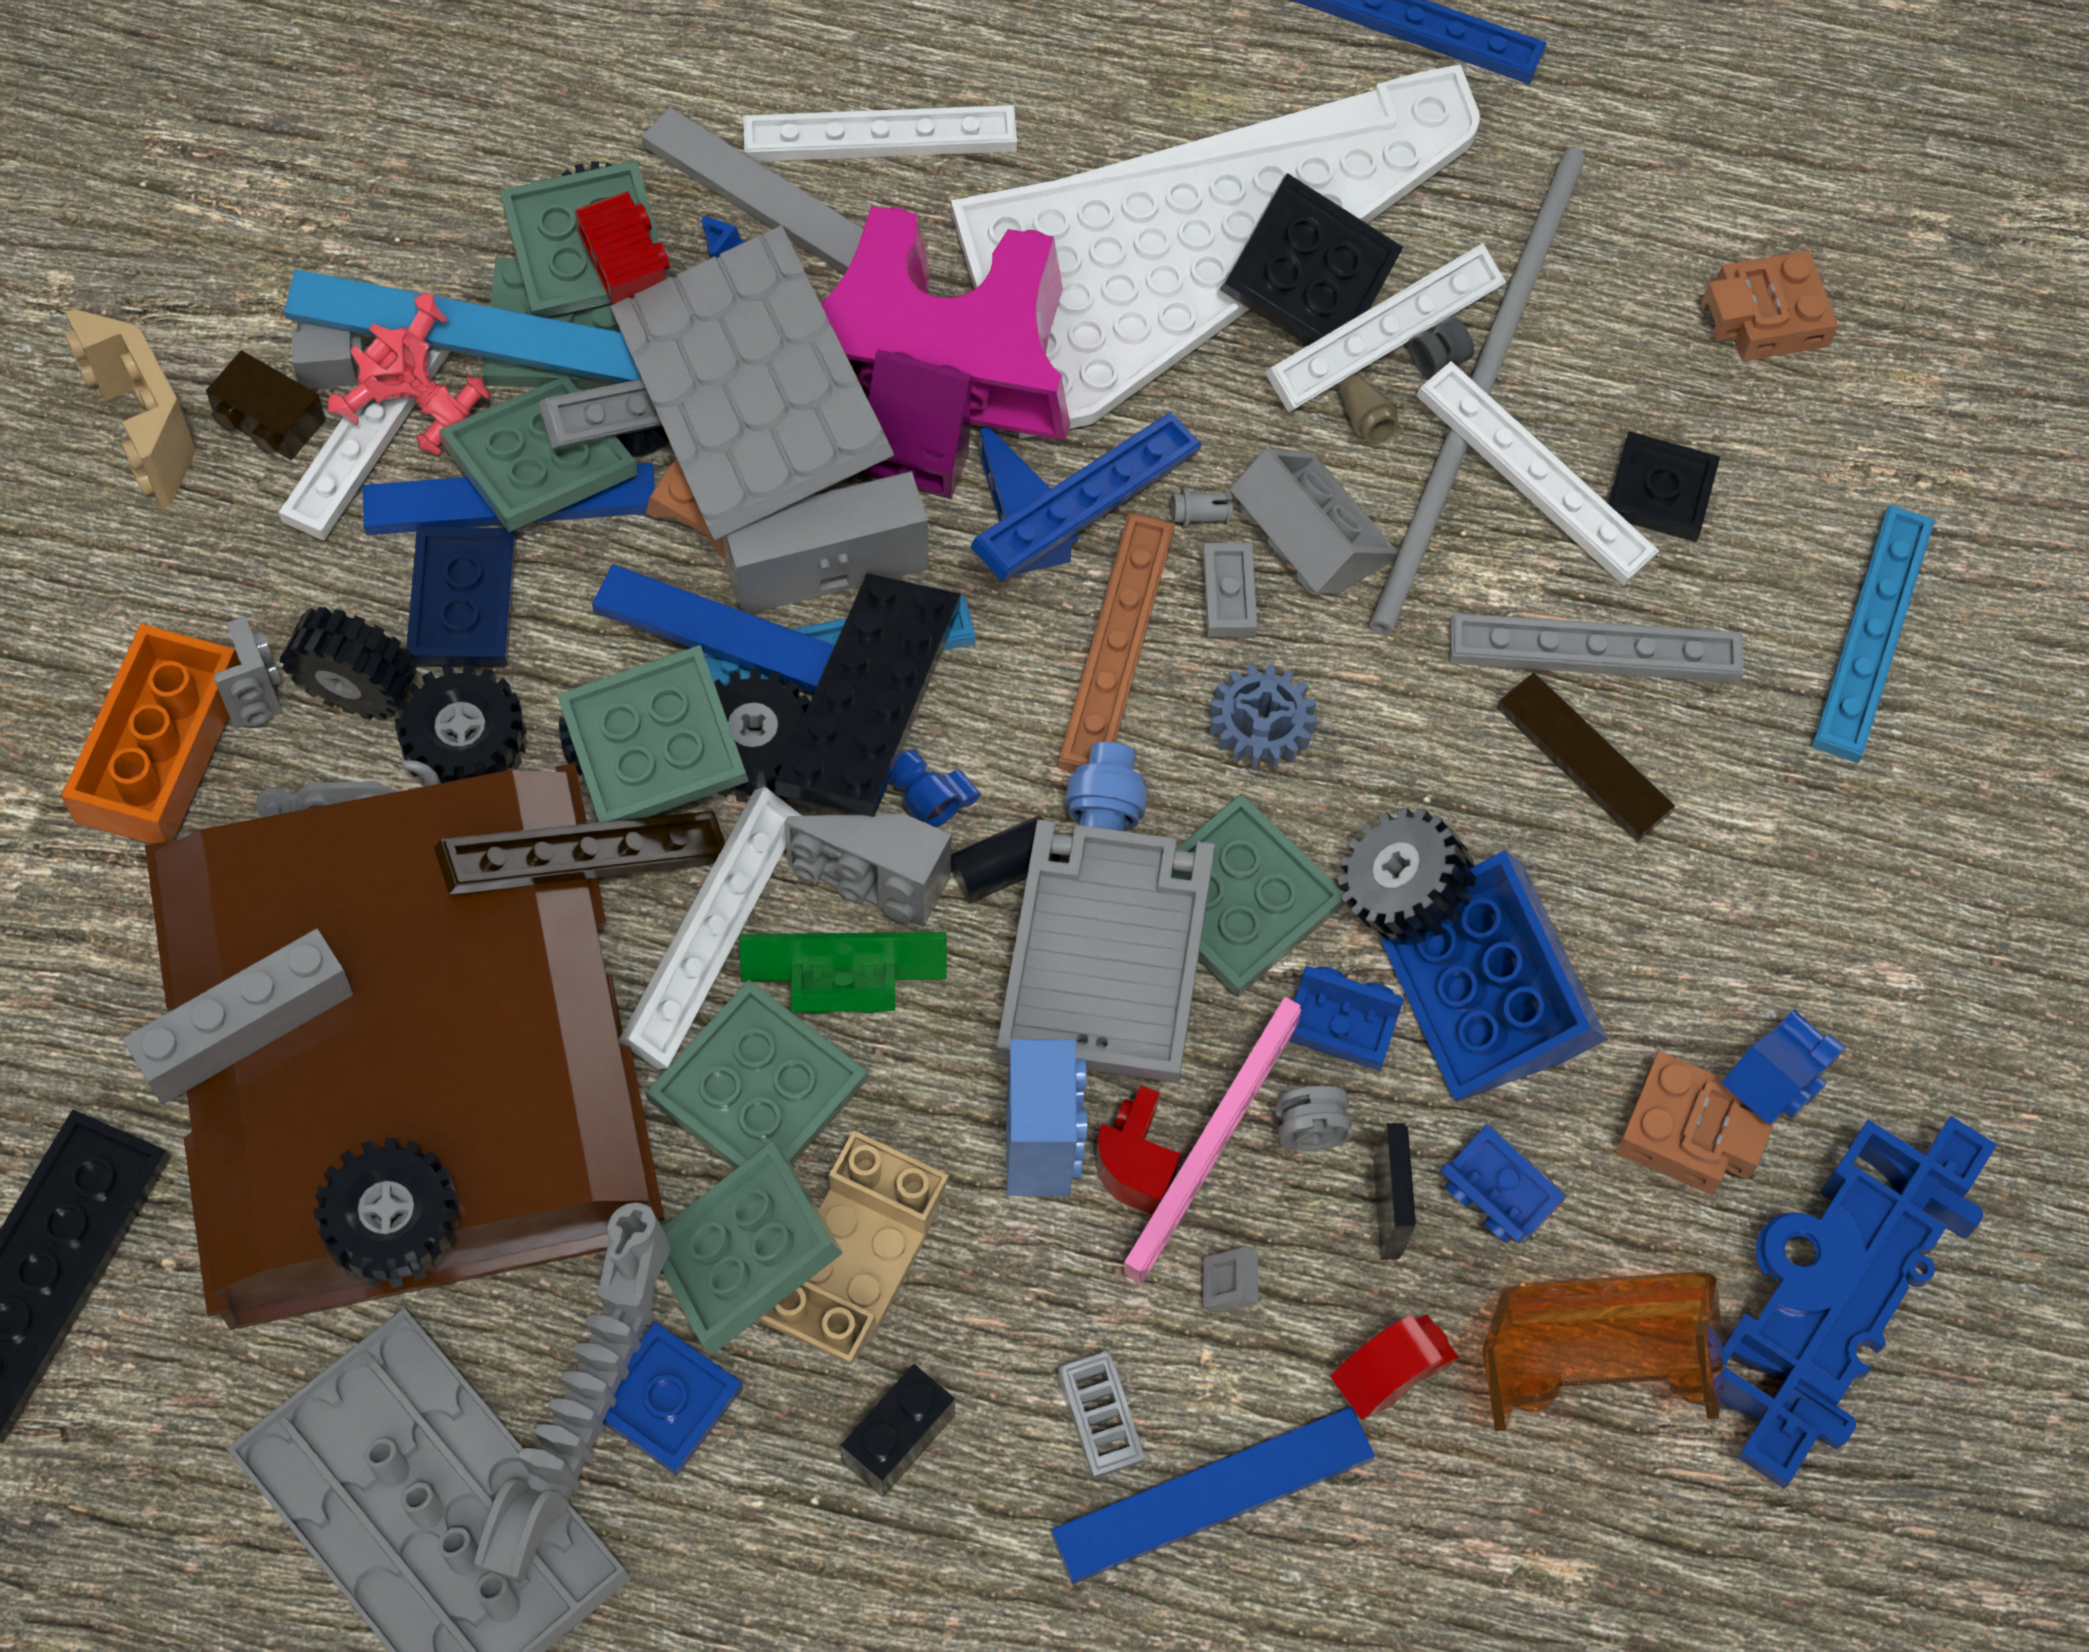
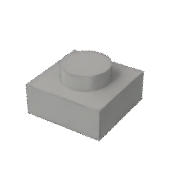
M1241 1247L1203 1258V1309L1214 1313H1221L1258 1304L1257 1251Z

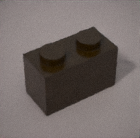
M242 350L206 389L213 410L212 416L219 425L231 432H234L236 429L249 436L254 444L268 454L277 452L290 461L326 421L319 395L316 392Z

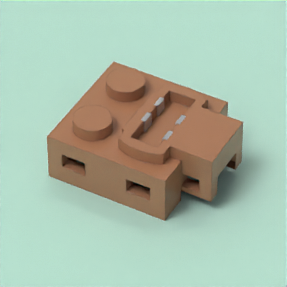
M1809 250L1722 265L1717 280L1709 282L1701 302L1704 311L1711 310L1716 325L1712 333L1714 340L1720 341L1736 338L1735 345L1742 362L1829 347L1838 328V323Z
M1658 1050L1649 1067L1615 1154L1713 1195L1722 1182L1725 1171L1746 1180L1750 1178L1759 1164L1774 1122L1769 1125L1755 1112L1750 1111L1746 1104L1721 1084L1725 1078Z

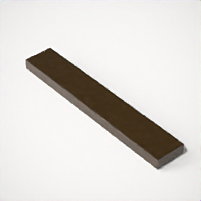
M714 811L445 838L439 840L434 850L449 895L715 864L725 845V840Z

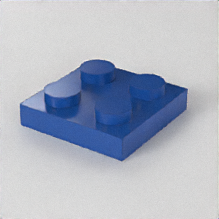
M654 1322L640 1340L642 1345L639 1351L633 1353L627 1366L629 1370L627 1379L621 1380L615 1394L618 1400L614 1407H609L603 1424L677 1476L742 1391L743 1385L741 1381L657 1322Z

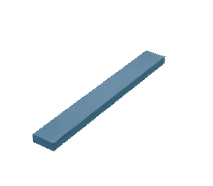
M295 269L284 314L286 319L375 336L368 329L373 323L390 330L398 329L402 326L408 329L419 309L415 308L414 298L421 295V293ZM433 296L436 305L449 320L441 322L436 319L425 338V341L430 343L429 347L618 384L642 379L625 339L620 332Z

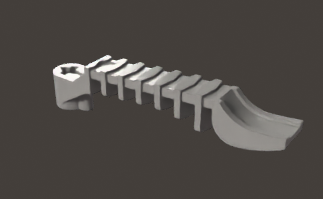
M629 1203L620 1207L609 1220V1242L600 1285L595 1293L604 1309L601 1315H588L585 1321L592 1336L588 1343H576L573 1349L580 1363L576 1371H564L561 1377V1381L568 1389L564 1399H551L548 1408L555 1416L552 1425L538 1424L535 1428L534 1434L543 1445L542 1448H522L518 1455V1458L530 1473L527 1482L517 1478L509 1479L501 1487L494 1500L474 1560V1565L478 1570L488 1571L522 1584L543 1535L559 1516L566 1513L572 1491L577 1492L580 1486L578 1478L584 1464L589 1463L593 1456L590 1451L597 1435H602L605 1429L603 1421L609 1407H614L618 1400L615 1394L621 1380L627 1379L629 1374L627 1366L633 1353L638 1352L642 1345L639 1341L645 1325H650L654 1318L651 1311L655 1282L671 1249L670 1240L650 1207L642 1203Z

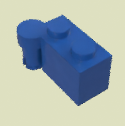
M1794 1009L1779 1026L1751 1046L1721 1084L1769 1125L1784 1113L1792 1119L1805 1105H1809L1828 1082L1821 1076L1838 1059L1846 1046L1832 1034L1823 1035Z

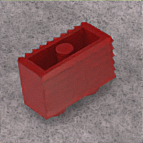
M629 191L575 210L577 230L612 305L628 297L631 299L634 297V294L665 280V270L670 269L667 253L661 242L652 243V239L648 234V231L652 230L648 213L642 203L634 205Z

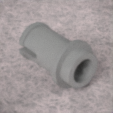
M1182 488L1180 493H1173L1171 496L1172 521L1181 522L1182 527H1188L1190 522H1231L1233 504H1228V501H1232L1231 492L1189 493L1187 488Z

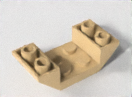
M77 309L65 312L72 332L64 334L76 359V365L86 386L89 388L97 385L105 402L133 390L141 407L146 408L147 411L122 421L129 440L121 443L133 468V475L143 495L146 496L153 493L161 510L171 506L196 452V448L178 399L141 329L135 324Z
M853 1130L829 1174L830 1190L818 1210L843 1253L758 1320L851 1365L876 1335L924 1244L947 1185L949 1175Z

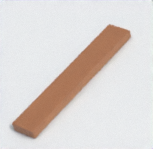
M1128 513L1058 760L1059 769L1075 772L1078 766L1089 763L1092 744L1097 742L1116 743L1174 534L1175 523Z

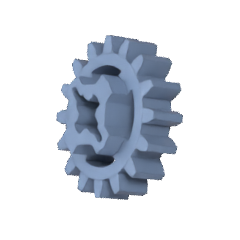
M1252 664L1248 665L1246 677L1242 678L1240 674L1232 671L1229 676L1228 685L1218 684L1215 700H1211L1209 716L1213 717L1210 724V733L1221 734L1218 742L1220 750L1228 749L1229 747L1235 749L1232 761L1237 763L1244 756H1248L1251 758V767L1257 769L1261 759H1267L1272 769L1278 768L1280 756L1283 755L1290 762H1294L1297 757L1298 748L1307 750L1312 736L1310 733H1314L1317 723V717L1313 716L1316 700L1304 699L1308 689L1306 683L1296 686L1291 684L1293 672L1288 670L1282 677L1275 676L1274 665L1269 664L1265 674H1258L1257 669ZM1258 715H1264V716H1267V718H1262V717H1259Z

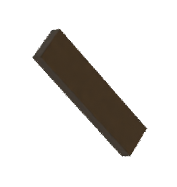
M1532 673L1499 701L1497 709L1637 842L1673 812L1675 805L1535 673Z

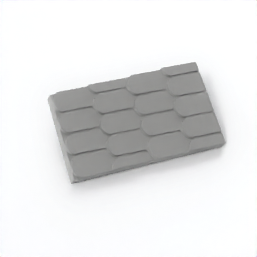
M782 225L763 233V236L760 238L757 236L721 253L718 258L713 257L677 274L678 277H670L634 294V297L631 299L628 297L610 306L714 540L894 456L880 423Z
M405 1307L226 1448L389 1652H546L562 1638L563 1634L571 1631L604 1603L609 1595L612 1596L631 1580L622 1565L570 1504L566 1513L559 1516L543 1535L522 1584L476 1568L474 1560L479 1541L499 1490L505 1482L512 1478L527 1482L530 1473L518 1458L522 1446Z

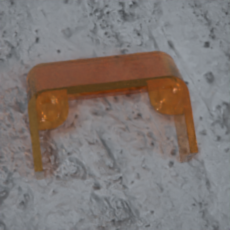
M1682 1272L1534 1282L1515 1285L1501 1293L1482 1348L1495 1431L1507 1429L1513 1407H1518L1520 1410L1528 1412L1539 1411L1549 1407L1550 1401L1559 1396L1562 1386L1668 1380L1669 1390L1673 1394L1681 1396L1684 1401H1705L1707 1419H1719L1724 1389L1720 1300L1717 1279L1714 1275L1705 1272Z

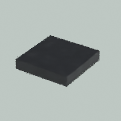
M1628 431L1608 504L1629 524L1697 542L1701 533L1720 456Z
M1387 1123L1373 1159L1381 1260H1399L1416 1225L1409 1132L1406 1123Z

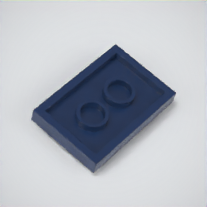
M417 527L406 649H409L413 654L411 659L415 660L417 665L470 664L474 666H508L517 543L515 530L508 532L506 528Z

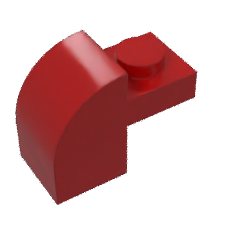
M1140 1085L1134 1102L1124 1099L1114 1128L1103 1123L1101 1124L1096 1150V1168L1103 1186L1115 1199L1127 1206L1153 1215L1174 1181L1181 1153L1145 1140L1157 1111L1160 1092Z
M1427 1314L1417 1319L1409 1315L1364 1344L1330 1375V1378L1359 1418L1364 1420L1392 1407L1418 1382L1446 1370L1459 1356L1448 1343L1447 1336L1443 1330L1435 1325Z

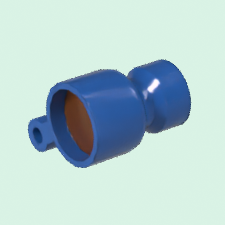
M910 749L900 754L890 778V782L896 789L905 791L903 803L911 815L936 828L950 820L960 808L973 805L981 796L978 789L960 770L945 775L938 772H927V763L915 749Z

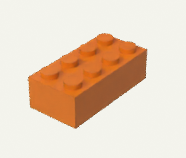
M140 623L61 795L75 823L149 844L166 841L167 845L174 842L229 717L213 676L218 672L241 665L234 648Z

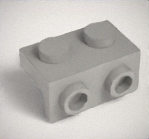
M246 616L226 623L242 664L218 672L213 676L232 725L236 729L243 726L263 724L271 716L282 713L273 686L282 682L262 631L252 634Z

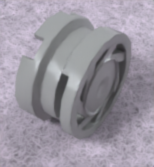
M1309 1086L1291 1090L1276 1099V1116L1283 1122L1278 1130L1279 1141L1284 1148L1296 1151L1324 1150L1342 1145L1352 1138V1122L1345 1116V1109L1349 1107V1098L1345 1090L1332 1086Z

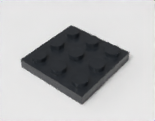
M1286 173L1219 290L1309 346L1371 308L1403 246L1289 173Z

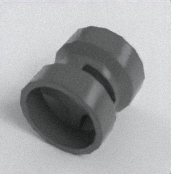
M1449 317L1438 323L1435 331H1423L1409 340V352L1417 369L1422 375L1430 379L1450 361L1459 365L1472 358L1474 355V344L1463 323L1456 317Z

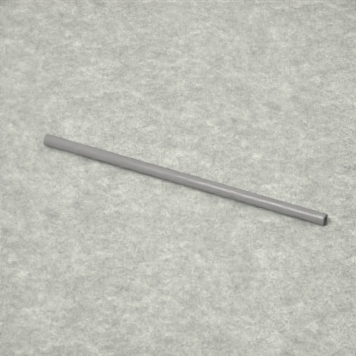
M1569 148L1563 154L1471 376V380L1488 395L1491 392L1586 160L1584 153L1578 149ZM1451 427L1370 620V628L1378 634L1390 635L1393 631L1469 444Z

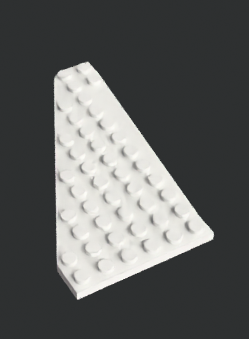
M1460 64L1418 72L1379 83L1376 86V90L1059 180L951 200V214L974 289L989 274L992 265V253L1007 229L1023 232L1026 230H1036L1047 236L1054 237L1063 291L1051 327L1046 356L1062 376L1070 420L1069 429L1091 425L1249 310L1248 307L1219 289L1286 173H1289L1365 223H1368L1466 152L1475 140L1480 115ZM1018 432L1019 439L1035 436Z

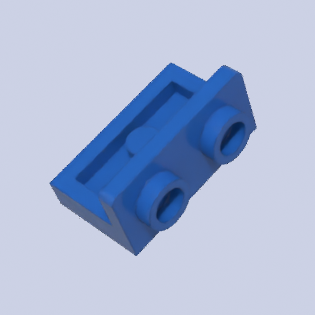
M1305 966L1294 1002L1301 1005L1300 1022L1289 1041L1381 1071L1404 998L1395 995L1387 986L1378 983L1362 984L1345 978L1341 972L1330 967L1321 966L1313 968Z
M1486 1124L1452 1163L1447 1162L1440 1169L1449 1178V1181L1444 1185L1445 1188L1467 1207L1472 1202H1475L1489 1215L1483 1223L1505 1243H1508L1511 1238L1518 1243H1526L1568 1197L1490 1124Z

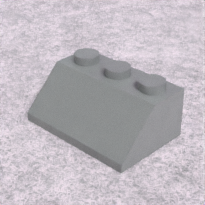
M1266 448L1230 488L1231 492L1241 502L1239 504L1241 512L1250 521L1262 527L1269 536L1267 541L1270 547L1277 554L1287 558L1298 571L1296 576L1300 583L1313 593L1340 594L1392 562L1399 553L1313 452Z

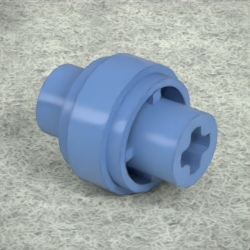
M1097 742L1091 745L1089 763L1078 766L1074 774L1068 779L1065 806L1069 809L1068 815L1071 819L1082 826L1118 831L1131 829L1138 825L1139 819L1145 815L1148 788L1144 785L1143 776L1133 771L1136 754L1134 749L1114 742Z

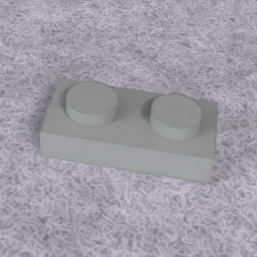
M1204 543L1203 570L1207 637H1256L1258 625L1252 543Z

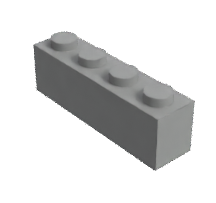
M316 928L122 1040L160 1104L163 1105L353 995V992L342 966Z

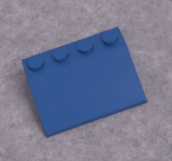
M1506 850L1470 869L1476 876L1475 886L1465 887V889L1472 898L1468 906L1459 903L1456 910L1461 914V917L1455 923L1449 918L1441 923L1445 932L1436 937L1429 930L1425 932L1426 941L1417 944L1408 936L1406 945L1395 944L1390 938L1387 941L1380 938L1448 1088L1457 1102L1562 1064L1608 1040L1523 863Z

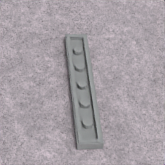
M669 108L641 136L643 147L772 229L782 225L791 241L843 274L846 273L857 250L863 228L672 108Z
M1452 613L1450 618V664L1740 683L1744 675L1742 632Z

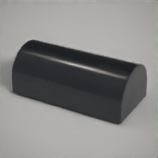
M1040 815L951 853V872L968 904L1027 879L1037 819L1044 820ZM1052 854L1051 861L1059 862V855Z

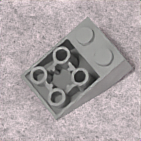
M875 814V817L866 815L788 816L784 822L788 866L791 867L797 876L808 882L817 883L820 880L837 888L838 892L850 901L856 903L866 901L880 907L888 917L899 923L908 924L911 921L924 927L950 879L951 834L907 814Z

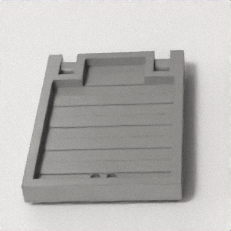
M1037 819L997 1042V1057L1009 1059L1010 1039H1076V1058H1086V1070L1180 1083L1215 844L1197 841L1196 853L1176 850V838L1075 825L1074 836L1056 834L1055 822ZM1052 854L1070 856L1069 864L1051 861ZM1173 870L1192 873L1191 880L1172 878Z

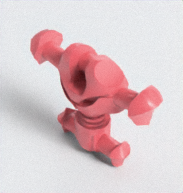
M424 293L414 298L415 308L419 309L408 329L402 326L401 328L390 330L373 323L368 329L377 338L364 352L353 345L349 351L358 366L357 380L360 385L344 397L341 394H330L327 408L328 413L343 416L357 426L359 419L355 412L372 399H375L379 404L383 400L390 401L392 398L400 399L404 397L409 399L412 397L414 402L418 403L421 408L419 412L425 415L430 413L436 419L423 435H415L419 443V449L439 456L443 453L437 448L441 444L439 430L468 418L471 414L469 411L482 396L489 401L491 393L485 387L482 378H473L466 375L467 384L453 398L447 393L448 388L445 386V383L440 385L439 383L436 384L433 379H429L430 373L427 370L429 365L427 357L429 354L427 349L430 343L425 341V338L436 319L441 322H446L449 319L436 305L433 294Z

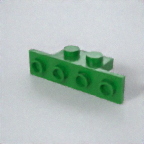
M946 932L739 935L741 982H747L748 980L752 982L791 981V1012L821 1014L838 1011H860L863 1013L895 1011V980L947 979Z

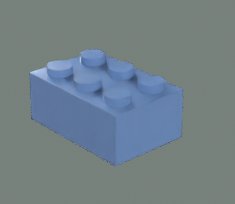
M1010 1039L1006 1095L1007 1196H1070L1072 1178H1081L1084 1142L1087 1139V1111L1083 1109L1084 1091H1086V1058H1076V1039Z

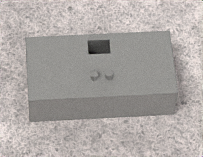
M912 471L808 496L723 536L726 569L739 610L748 614L860 587L867 573L887 578H896L928 570V518Z

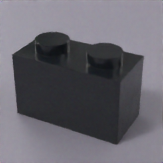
M913 1364L840 1445L842 1463L881 1497H884L955 1417L956 1398L917 1365Z

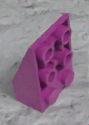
M877 349L868 401L891 446L894 456L861 471V474L882 479L912 471L919 491L952 500L969 455L971 375L963 373L953 366H938L916 360L906 353H891Z

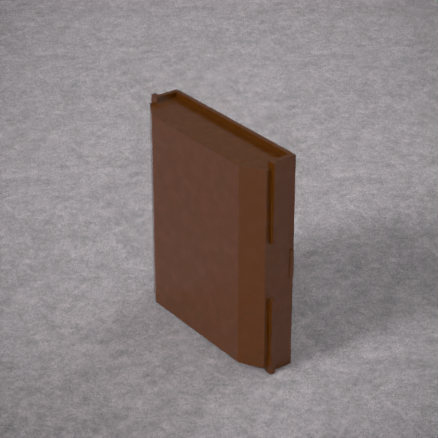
M575 763L556 766V772L508 770L205 828L167 845L166 841L145 845L164 995L168 1011L178 1008L316 928L342 966L353 992V995L187 1091L192 1132L184 1137V1146L206 1311L208 1316L220 1314L230 1330L607 1251L609 1220L617 1209L629 1203L645 1204L652 1209L659 1222L665 1221L631 1047L619 1042L623 1030L612 976L606 974L598 931L607 923L598 878L449 895L434 850L439 840L445 838L587 824ZM385 1138H397L400 1147L405 1149L408 1141L420 1144L424 1155L431 1151L438 1157L442 1168L446 1167L460 1202L458 1209L462 1217L461 1229L455 1228L454 1230L457 1242L453 1251L446 1247L442 1251L445 1262L438 1269L431 1263L423 1268L427 1277L418 1282L415 1281L412 1274L404 1276V1286L395 1288L391 1287L388 1279H381L379 1288L368 1286L363 1276H360L357 1281L347 1276L342 1266L338 1268L330 1257L314 1220V1208H319L315 1194L318 1185L327 1187L328 1183L324 1173L329 1166L332 1165L337 1170H340L344 1166L340 1155L350 1149L354 1157H357L364 1153L361 1143L373 1140L376 1149L385 1148ZM400 1213L391 1220V1225H393L398 1216H401Z

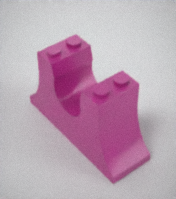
M871 206L857 250L846 273L835 289L821 303L867 399L869 398L877 349L891 353L902 352L916 360L938 366H953L961 372L971 375L970 424L1066 441L1070 420L1062 376L1046 356L1051 327L1063 291L1054 237L1047 236L1036 230H1026L1023 232L1007 229L992 253V265L989 274L976 289L958 297H935L928 294L929 264L917 213H911L899 207L887 209Z

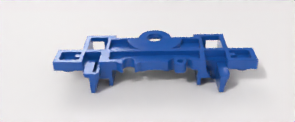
M1950 1116L1924 1155L1868 1119L1848 1147L1849 1150L1820 1191L1823 1196L1831 1200L1822 1218L1819 1220L1816 1217L1803 1213H1786L1771 1219L1762 1228L1755 1245L1757 1265L1763 1276L1769 1274L1774 1281L1778 1279L1781 1283L1757 1320L1746 1313L1742 1316L1730 1332L1715 1361L1697 1384L1701 1391L1724 1405L1759 1419L1758 1424L1738 1454V1459L1785 1489L1817 1438L1834 1449H1839L1849 1440L1856 1428V1420L1852 1415L1838 1407L1837 1404L1842 1399L1853 1379L1863 1378L1871 1370L1869 1365L1859 1360L1856 1349L1858 1346H1868L1875 1353H1879L1886 1346L1883 1330L1909 1289L1908 1284L1913 1287H1922L1933 1277L1935 1273L1934 1263L1925 1255L1929 1254L1935 1247L1945 1229L1947 1228L1959 1237L1967 1239L1978 1227L1983 1218V1211L1964 1196L1968 1193L1997 1146L1996 1143L1953 1116ZM1857 1156L1878 1170L1899 1193L1853 1165ZM1795 1237L1808 1240L1815 1249L1813 1263L1807 1266H1798L1789 1261L1785 1254V1245L1788 1240ZM1915 1268L1921 1270L1922 1274H1919ZM1732 1356L1762 1372L1783 1377L1784 1380L1774 1396L1770 1397L1725 1367L1730 1357Z

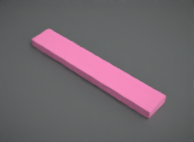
M1284 997L1126 1258L1124 1262V1274L1138 1283L1145 1281L1297 1028L1302 1011L1300 1009L1301 1005L1287 997Z

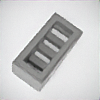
M1110 1351L1101 1352L1059 1367L1057 1379L1093 1479L1145 1462V1456ZM1102 1376L1104 1382L1078 1390L1077 1383ZM1109 1396L1111 1404L1085 1412L1083 1404ZM1117 1417L1118 1426L1092 1434L1090 1426ZM1122 1438L1125 1439L1127 1447L1099 1456L1096 1447Z

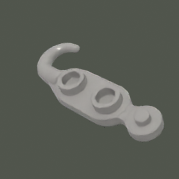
M408 760L402 763L404 770L420 775L424 779L425 786L440 784L436 772L428 765ZM375 781L317 782L306 785L298 793L294 794L279 788H267L259 793L256 800V810L261 817H268L398 792V790L385 787Z

